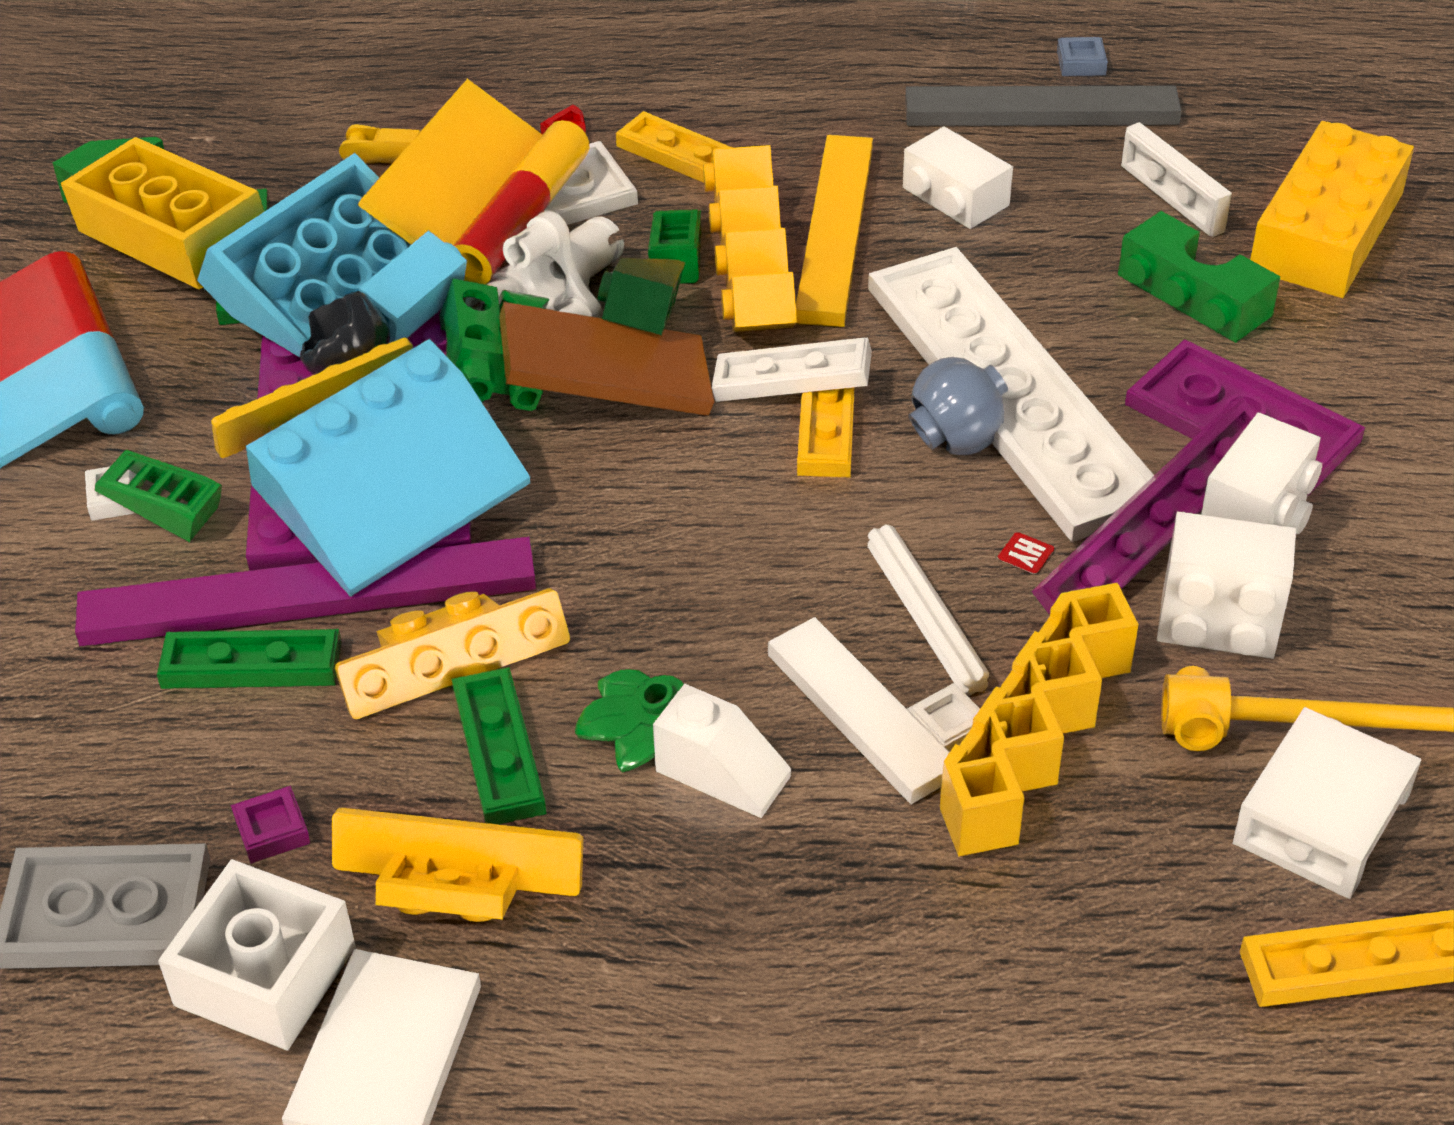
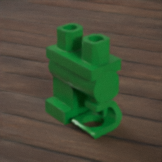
M452 279L439 314L440 329L446 331V356L464 374L481 402L490 399L492 393L509 395L510 403L516 409L535 410L543 390L506 384L499 315L504 302L546 309L549 298L504 289L498 299V289L495 286ZM474 297L483 301L484 304L481 311L467 306L463 298Z

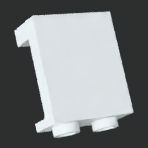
M1304 707L1242 803L1233 844L1351 899L1361 881L1369 855L1399 804H1405L1411 794L1421 758L1346 726L1338 720L1328 718Z

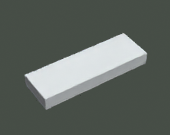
M1140 122L1126 127L1121 166L1210 237L1213 238L1224 233L1232 193Z
M856 338L722 353L717 356L711 388L715 401L720 402L868 386L872 350L868 338Z

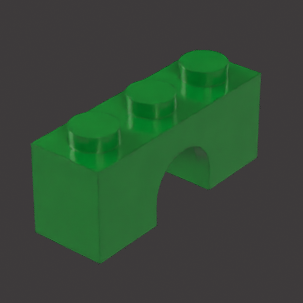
M1163 211L1158 212L1123 236L1118 276L1235 343L1273 316L1281 276L1241 254L1231 261L1220 265H1207L1195 261L1200 232Z

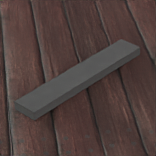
M1176 85L906 86L907 126H1131L1138 122L1143 125H1180L1182 112Z

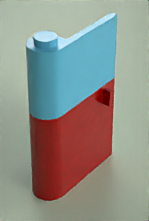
M66 251L53 252L1 281L0 468L86 417L95 428L107 434H121L135 427L143 416L144 407L80 258Z

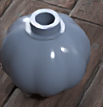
M941 358L924 368L918 376L911 395L912 403L916 410L910 413L908 417L920 438L930 449L933 450L947 441L946 450L950 454H976L987 448L994 441L995 433L1004 422L1005 412L1002 395L1008 391V387L1000 373L992 365L983 369L965 358Z

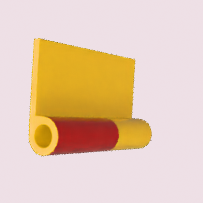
M467 78L361 198L358 206L411 245L427 231L433 233L443 242L452 244L459 250L462 257L467 260L464 281L485 285L506 261L503 253L505 241L525 230L531 219L544 212L588 155L590 149L589 139L578 125L564 120L554 122L542 135Z

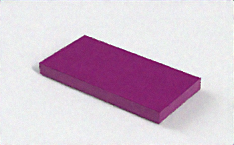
M1185 339L1126 392V406L1191 439L1199 434L1231 402L1242 397L1255 414L1259 412L1321 437L1316 461L1322 463V470L1311 493L1362 442L1365 431L1364 426Z

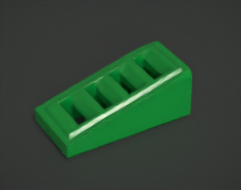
M701 210L653 212L648 258L676 259L685 262L680 284L696 283L700 272Z
M125 450L95 483L94 491L190 543L218 509L222 485L206 476ZM130 470L137 474L127 485L118 482L126 471ZM146 480L154 483L148 491L140 489ZM164 489L171 493L167 498L159 496ZM183 499L187 501L188 504L185 505L183 503H180L179 501Z

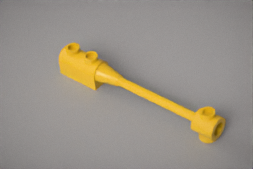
M1198 666L1182 668L1177 674H1166L1163 683L1161 704L1163 734L1175 735L1176 741L1182 747L1191 751H1205L1219 744L1222 738L1227 736L1230 720L1294 723L1304 707L1328 718L1338 720L1346 726L1454 732V708L1231 696L1228 677L1210 676L1205 669Z

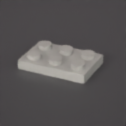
M206 843L16 848L0 909V969L159 965V958L204 897L210 864V855Z

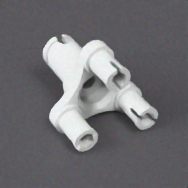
M545 211L531 219L525 230L505 241L503 253L509 265L497 271L486 285L497 287L498 299L501 292L505 289L549 298L546 307L549 310L602 318L603 311L601 305L590 292L588 284L591 277L621 256L624 241L623 239L609 245L608 238L611 234L619 231V228L607 218L593 217L569 232L566 222L560 215L555 212ZM467 297L465 300L466 305L469 307L480 301V306L475 308L478 311H481L484 304L483 301L474 297Z

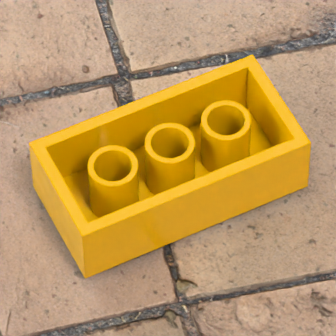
M1321 121L1257 222L1250 260L1281 276L1280 280L1343 299L1403 194L1414 146L1399 142L1390 136H1376L1358 131L1343 123Z
M134 137L61 182L79 232L198 290L203 288L197 280L207 249L264 212L257 190L137 137Z

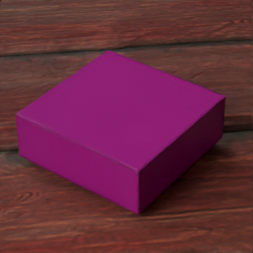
M291 785L231 805L250 864L311 844L308 830Z

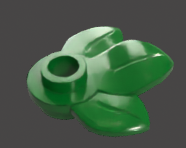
M633 669L619 670L603 677L597 682L602 698L594 700L584 708L578 718L575 734L580 739L615 741L617 766L620 772L630 771L655 757L653 724L684 683L670 675H659L650 678L645 673Z

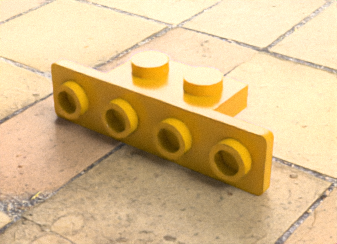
M404 337L389 344L379 345L368 353L342 364L331 365L322 372L297 383L281 386L273 393L242 406L229 408L223 414L211 420L215 450L221 458H226L245 450L246 445L413 349L412 344Z
M548 588L498 605L485 594L479 595L478 592H465L445 601L446 607L427 614L420 610L410 611L394 617L390 621V627L376 631L381 645L380 648L340 661L335 665V671L349 714L354 719H360L451 686L453 678L496 670L569 643L570 635L558 593L552 588Z
M338 808L332 816V866L336 870L380 875L376 881V905L396 907L399 911L412 915L424 914L430 911L458 914L465 920L482 922L491 919H503L517 890L577 896L582 888L584 839L579 833L350 808Z

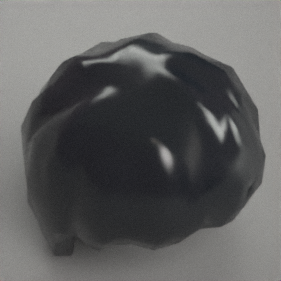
M360 291L351 292L343 298L336 299L330 304L322 305L310 312L308 320L311 336L308 341L302 344L300 359L304 367L313 375H316L331 365L342 364L370 352L379 345L389 344V324L381 311L366 294Z

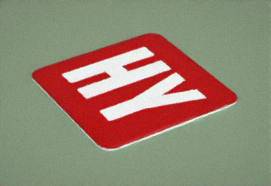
M1016 532L997 558L1022 570L1037 574L1055 548L1052 545Z

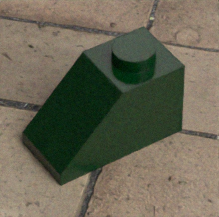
M621 258L613 273L605 271L601 281L597 301L606 303L602 319L662 335L674 309L685 262L676 259Z

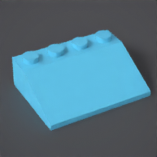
M354 153L209 247L197 281L233 318L300 357L302 344L308 341L311 336L308 320L310 312L322 305L330 304L336 299L343 298L346 294L359 291V287L411 244L358 206L361 198L376 183L379 177Z
M430 339L246 445L251 485L350 597L530 484L529 474L464 374Z

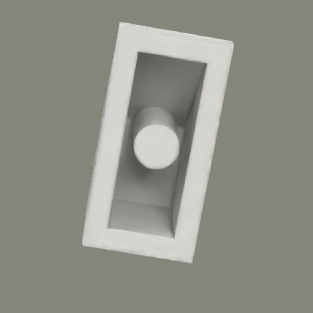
M687 684L682 686L653 724L656 772L757 817H763L791 777L790 766L738 706Z

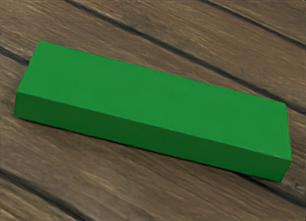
M339 629L166 632L157 678L161 689L335 686L337 678L335 665L339 662L341 636Z
M510 667L453 678L454 696L485 823L499 825L547 814L545 798Z

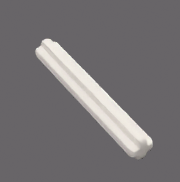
M887 524L880 529L873 528L868 534L870 539L868 548L953 682L967 696H971L975 692H983L988 687L989 671L896 529Z

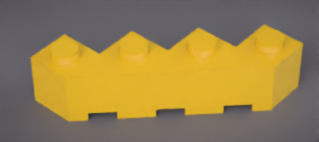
M766 145L713 149L711 163H703L705 192H714V203L709 204V221L711 233L719 232L720 245L715 246L717 276L725 275L727 289L721 290L723 320L732 321L733 332L793 328L797 323L793 272H788L785 228H781L778 186H773L771 147Z
M1118 582L1060 594L1051 607L1050 617L1039 632L1034 631L1013 661L1012 671L1000 688L997 686L994 688L973 718L972 728L960 745L955 744L943 762L940 810L958 857L1019 844L1024 795L1022 792L1058 785L1064 743L1063 733L1094 728L1102 678L1131 673L1139 624Z

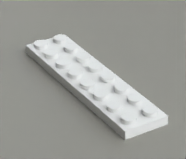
M957 247L869 273L868 290L929 365L941 358L960 357L969 360L983 369L992 365L1000 373L1008 387V391L1002 395L1005 418L1003 424L995 433L992 444L1071 542L1092 535L1154 476Z

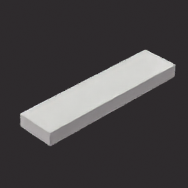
M815 617L768 641V656L910 804L941 788L943 762L949 751Z

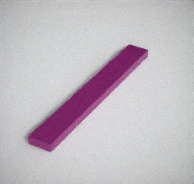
M520 537L425 549L351 597L320 562L77 592L75 635L80 647L165 636L166 632L208 631L440 602L465 592H478L479 595L485 594L488 596L536 590L530 538Z

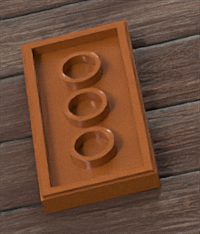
M508 302L503 303L499 317L506 384L709 416L714 404V398L701 335L664 329L662 335H658L602 318Z

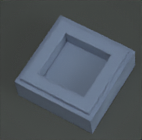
M1058 38L1057 55L1062 76L1106 75L1108 62L1102 38Z

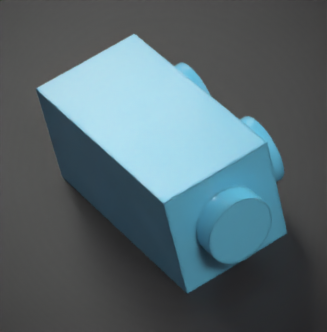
M427 231L359 287V291L366 294L386 318L390 329L389 343L409 337L442 309L452 279L464 280L467 260L462 257L455 246L443 242L433 233Z

